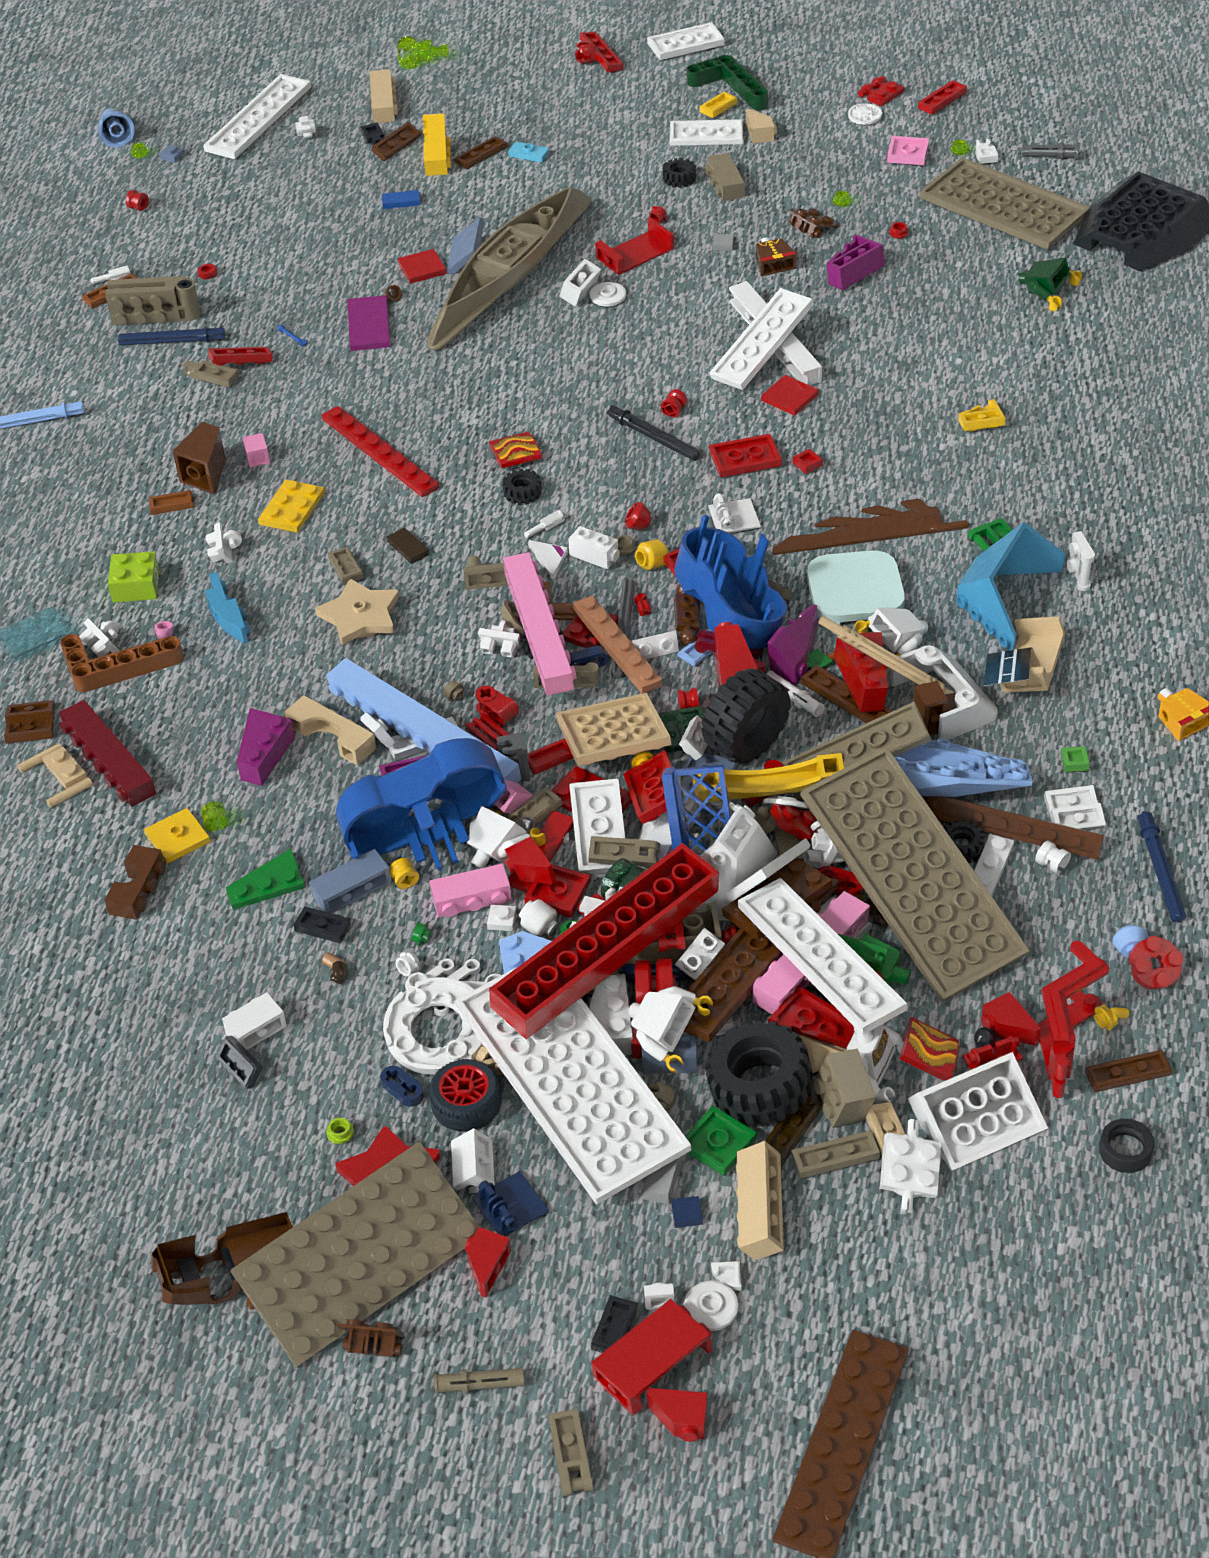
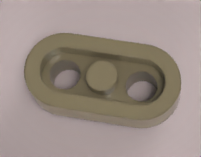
M506 600L500 608L502 618L508 621L510 628H515V633L522 636L524 629L514 602Z

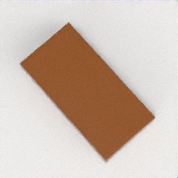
M191 490L149 497L151 515L194 508Z

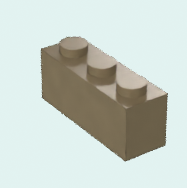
M729 153L708 156L705 173L707 176H710V182L712 186H715L716 195L720 196L722 201L744 198L745 183Z

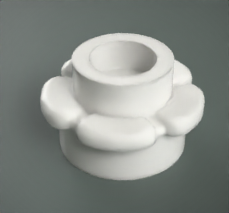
M402 952L400 957L396 959V967L401 974L409 976L419 971V959L413 953Z

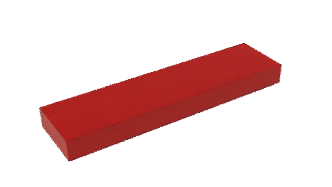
M554 810L540 830V834H545L546 842L544 845L539 846L549 862H551L563 844L567 833H570L574 827L573 817ZM512 873L508 878L510 887L526 893L533 883L520 881L515 873Z

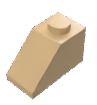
M746 109V125L752 144L774 141V135H777L776 123L773 124L771 116Z

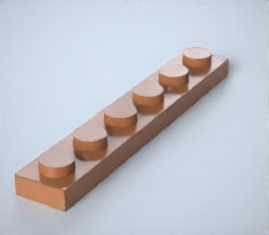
M593 595L573 603L574 612L641 694L662 686L660 676Z

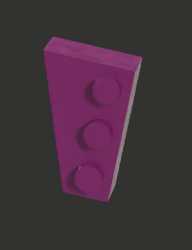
M253 708L249 709L237 758L238 770L242 781L260 786L264 784L295 738L291 719Z

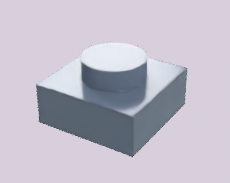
M168 145L159 153V157L162 160L176 162L185 153L184 148Z

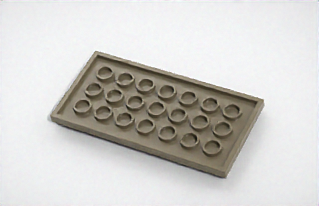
M963 157L919 191L920 199L1047 250L1080 223L1091 208Z
M419 1141L232 1268L231 1273L291 1362L297 1368L346 1333L337 1327V1323L346 1324L347 1319L365 1320L465 1249L468 1238L471 1235H475L479 1225Z

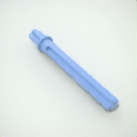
M63 402L59 406L0 416V429L62 417L68 419V416L83 414L84 405L82 402L70 404Z

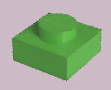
M1086 746L1061 748L1060 755L1064 772L1089 771L1090 762Z

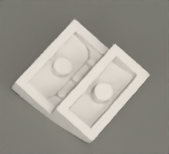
M1093 785L1045 791L1044 799L1053 823L1082 830L1106 826L1101 803L1097 802Z

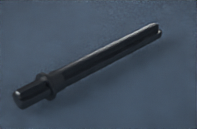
M611 405L607 410V414L617 420L621 426L626 425L693 461L700 457L698 449L635 417L629 410H622L615 405Z

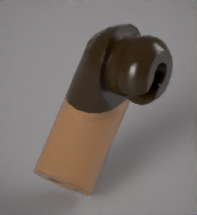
M327 952L323 956L322 963L333 971L330 975V980L337 984H342L344 978L348 976V966L345 961Z

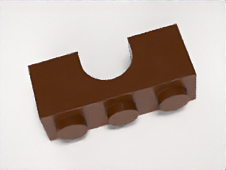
M133 845L124 865L128 878H133L134 880L127 883L114 881L104 901L109 915L137 920L140 912L146 910L147 899L150 893H154L156 890L159 875H163L166 870V861L163 859L161 849Z

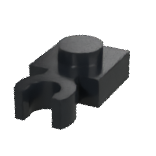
M378 122L361 126V133L367 144L372 143L373 146L384 139V133Z

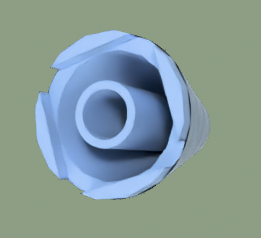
M108 108L104 110L98 124V133L101 140L110 147L125 146L124 144L131 141L135 131L132 120L126 114L115 109Z

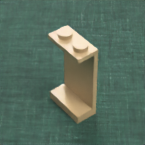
M1057 616L1015 619L1014 623L1019 637L1014 650L1032 647L1029 679L1000 683L1001 689L1004 692L1047 691L1065 637L1061 618Z

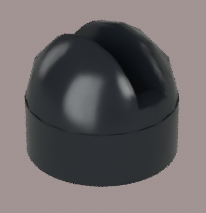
M982 1027L974 1034L976 1049L989 1044L992 1047L995 1046L996 1038L991 1029Z

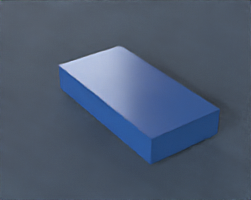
M419 190L382 194L383 209L420 206Z

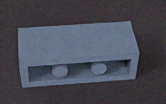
M375 849L360 855L359 859H353L309 882L312 897L322 911L333 913L392 883L390 868Z

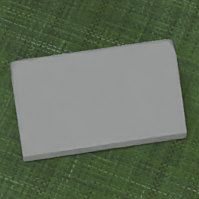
M682 1156L648 1175L642 1199L669 1204Z

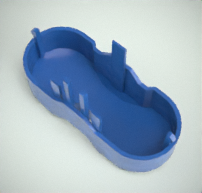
M704 515L701 517L700 527L690 529L683 535L674 567L676 578L685 594L704 602L707 625L712 632H714L715 626H718L719 623L732 622V625H739L749 649L767 648L768 641L782 626L787 611V606L778 591L771 589L769 586L767 569L762 564L769 541L762 533L755 555L748 557L746 555L747 549L739 539L726 531L707 527L709 516Z
M457 738L436 744L427 756L385 775H366L356 781L341 795L336 807V818L344 842L350 850L349 853L353 859H359L360 855L373 849L379 855L410 844L416 863L426 860L421 847L422 844L429 846L436 868L440 871L443 868L434 843L445 839L453 863H458V858L450 840L453 831L455 830L460 844L469 841L462 821L477 815L482 806L487 809L493 806L501 795L505 794L507 787L496 757L489 746L475 739ZM433 799L444 800L440 808L430 812L427 802ZM412 809L416 817L409 816Z

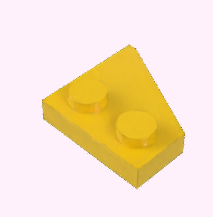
M991 399L988 401V406L981 408L980 405H977L971 410L959 413V423L964 431H976L982 428L994 429L1005 425V416L995 399Z

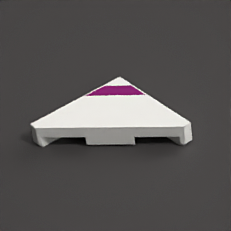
M529 540L528 547L536 555L542 567L550 574V578L555 579L568 553L567 547Z

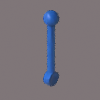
M284 325L278 326L279 332H284L297 341L300 346L307 345L305 339H299L285 329Z

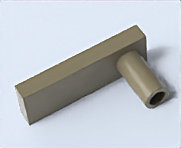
M474 555L467 559L468 567H463L466 590L509 586L504 572V563L481 565L480 558Z

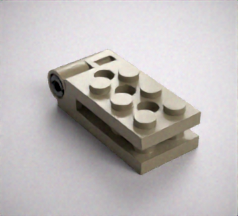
M186 276L108 280L107 282L108 289H106L105 295L112 325L193 321L201 316L195 282L193 279L186 278Z

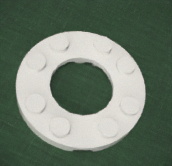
M438 977L418 981L415 983V986L404 993L401 991L390 1003L383 1022L384 1037L392 1056L401 1065L412 1071L435 1075L442 1066L449 1064V1062L459 1059H474L479 1049L484 1045L455 1004L456 999L474 989L459 980ZM431 1006L452 1008L462 1019V1030L456 1040L450 1041L447 1046L442 1048L425 1047L419 1044L411 1033V1025L415 1017L422 1010Z

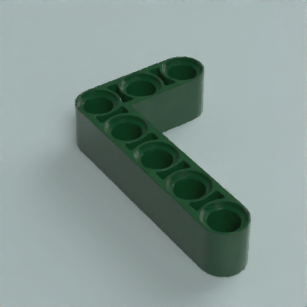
M721 55L689 65L686 69L687 85L690 87H699L723 79L754 110L762 111L768 108V90L731 55Z

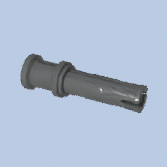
M1060 142L1058 145H1022V157H1058V159L1075 158V160H1078L1079 143L1064 144Z

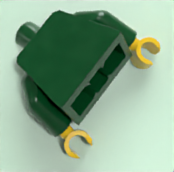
M1058 258L1034 263L1028 272L1020 273L1019 282L1020 284L1027 285L1030 294H1037L1044 301H1049V309L1051 311H1057L1058 307L1061 308L1062 299L1058 296L1052 297L1051 295H1055L1069 277L1071 285H1079L1082 273L1077 270L1070 271L1071 268H1069L1066 258Z

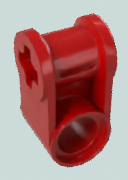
M485 685L476 690L475 697L478 700L477 712L480 714L485 713L494 722L500 724V727H503L519 713V707L516 702L493 687Z

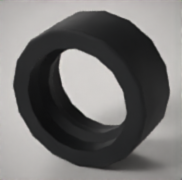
M1125 1118L1111 1121L1104 1127L1099 1142V1154L1105 1164L1111 1169L1122 1173L1138 1172L1149 1165L1154 1150V1137L1149 1128L1139 1121ZM1118 1135H1129L1142 1143L1143 1151L1134 1156H1125L1112 1149L1110 1141Z

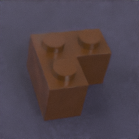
M938 681L916 685L914 688V701L930 736L938 734L940 715L958 708L955 704L957 692L945 695Z

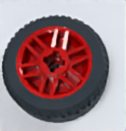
M459 1059L445 1064L435 1073L429 1086L431 1109L435 1118L443 1126L454 1131L468 1132L473 1128L477 1130L478 1128L485 1127L486 1124L488 1125L497 1116L501 1107L502 1097L499 1079L491 1067L478 1060Z

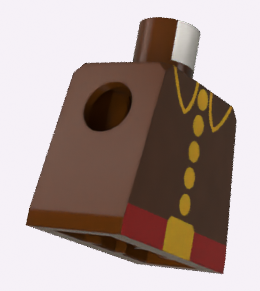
M762 238L756 244V262L761 277L796 269V252L783 239L770 240L769 238Z

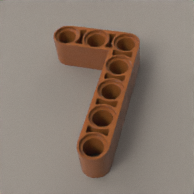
M68 634L60 641L74 686L79 692H88L181 663L184 659L181 642L175 636L161 638L92 660H88L81 638L78 635Z

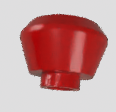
M635 502L629 509L624 523L628 529H647L652 521L651 512L643 502Z

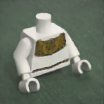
M883 1024L864 1035L854 1027L855 1032L847 1050L858 1048L876 1094L875 1103L891 1102L888 1098L895 1097L894 1090L891 1087L880 1089L878 1086L896 1050L895 1045H897L898 1052L901 1054L904 1041L900 1038L899 1033Z

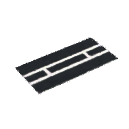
M1032 647L987 654L983 686L1028 680Z

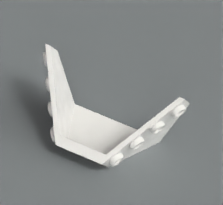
M714 801L711 804L719 811L723 806V801ZM729 802L731 818L714 844L700 855L703 860L719 872L718 892L696 908V910L706 908L707 903L716 901L718 919L727 921L729 920L723 916L722 908L732 901L725 894L773 861L777 855L776 849L759 823L754 819L756 816L754 812L747 806L734 805L732 802Z

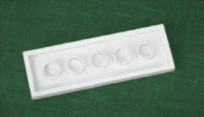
M780 288L709 373L711 379L743 390L814 305L813 300Z

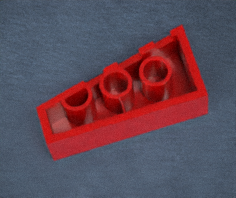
M882 632L859 633L883 647ZM837 637L833 657L860 712L883 711L888 690L886 666Z

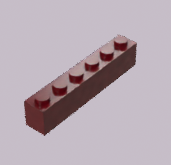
M85 700L59 712L62 720L59 724L64 734H70L74 746L82 748L85 759L88 762L93 761L96 772L99 775H105L104 778L110 788L115 787L121 802L126 801L133 807L156 795L153 779Z

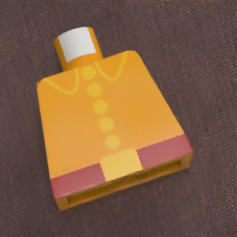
M1165 688L1158 694L1157 698L1161 701L1158 716L1178 741L1209 726V701L1192 690L1185 688L1173 694L1168 688Z

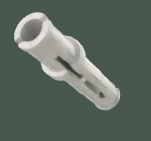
M773 671L767 673L768 676L790 690L788 691L790 699L797 708H803L815 717H819L823 713L825 706L812 698L809 692L800 690ZM798 696L807 701V703L798 698Z

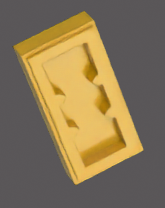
M722 92L702 104L700 112L714 118L737 104V97Z

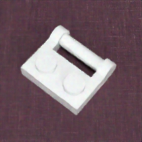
M1079 531L1072 534V542L1069 544L1070 557L1067 560V568L1078 580L1077 588L1081 591H1087L1091 586L1089 576L1095 553L1083 533Z

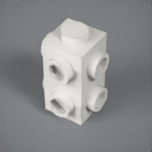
M581 526L568 539L570 556L608 569L619 558L618 539Z

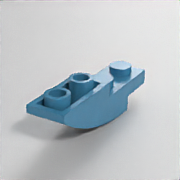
M218 572L209 574L212 589L205 590V595L211 614L220 627L229 635L243 643H247V634L251 632L248 621H243V619H246L243 606L238 607L236 598L230 599L229 594H224L228 593L225 580L220 581Z

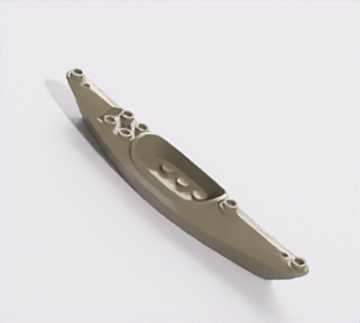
M565 188L528 208L494 232L471 256L457 277L444 306L432 326L427 340L428 348L432 350L442 349L496 299L526 277L544 259L549 249L591 203L590 197L578 189Z

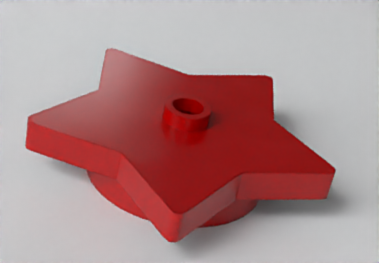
M384 1126L366 1152L337 1162L335 1164L336 1171L354 1186L412 1146H406L387 1126ZM425 1148L435 1164H437L441 1158L439 1149Z

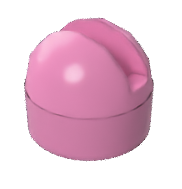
M162 621L155 624V632L158 638L172 636L174 629L171 622Z

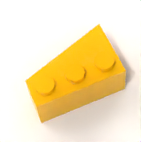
M444 113L423 115L426 176L448 174V168H451V138L447 137Z

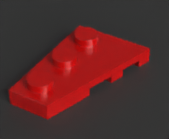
M801 986L768 1019V1023L769 1021L777 1022L780 1027L785 1025L791 1028L792 1032L846 1049L855 1032L854 1026L837 1008Z

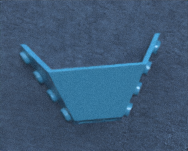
M1023 522L974 559L958 584L956 602L960 608H964L970 613L974 621L980 622L988 634L994 635L1003 648L1007 647L1009 650H1014L1016 632L993 580L994 576L1062 572L1066 553L1027 523Z

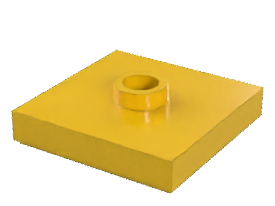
M188 808L144 829L145 835L154 847L161 849L163 859L167 864L211 842L208 834Z

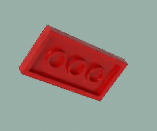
M665 750L623 773L637 816L642 825L656 820L661 814L667 812L662 773L665 768L673 767Z

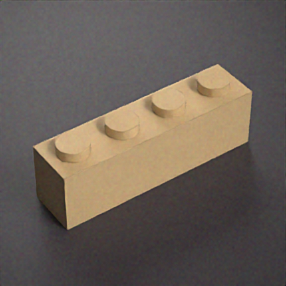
M390 69L369 71L374 123L395 121V115H398L395 76H391Z
M766 1141L737 1151L736 1172L738 1187L736 1194L738 1197L737 1220L739 1230L737 1243L739 1249L753 1260H759L784 1251L780 1153Z

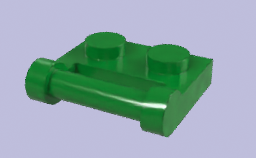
M1001 518L971 529L967 536L972 542L975 541L984 552L991 546L985 541L983 536H987L995 544L1013 529Z

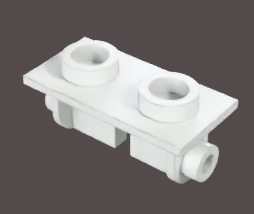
M676 630L632 640V644L645 659L679 652Z

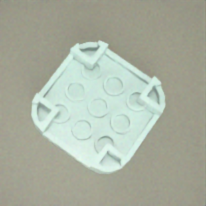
M870 550L818 556L808 565L807 584H809L812 602L817 605L818 619L824 615L840 625V622L868 620V617L873 615L877 608L904 609V590L895 559L888 553Z

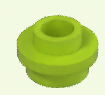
M335 1118L326 1129L327 1138L335 1144L346 1143L353 1137V1125L345 1118ZM339 1130H344L342 1133H336Z

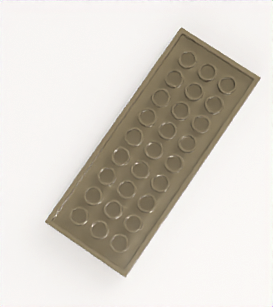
M887 747L868 755L801 791V797L941 1003L1028 955L1030 951Z

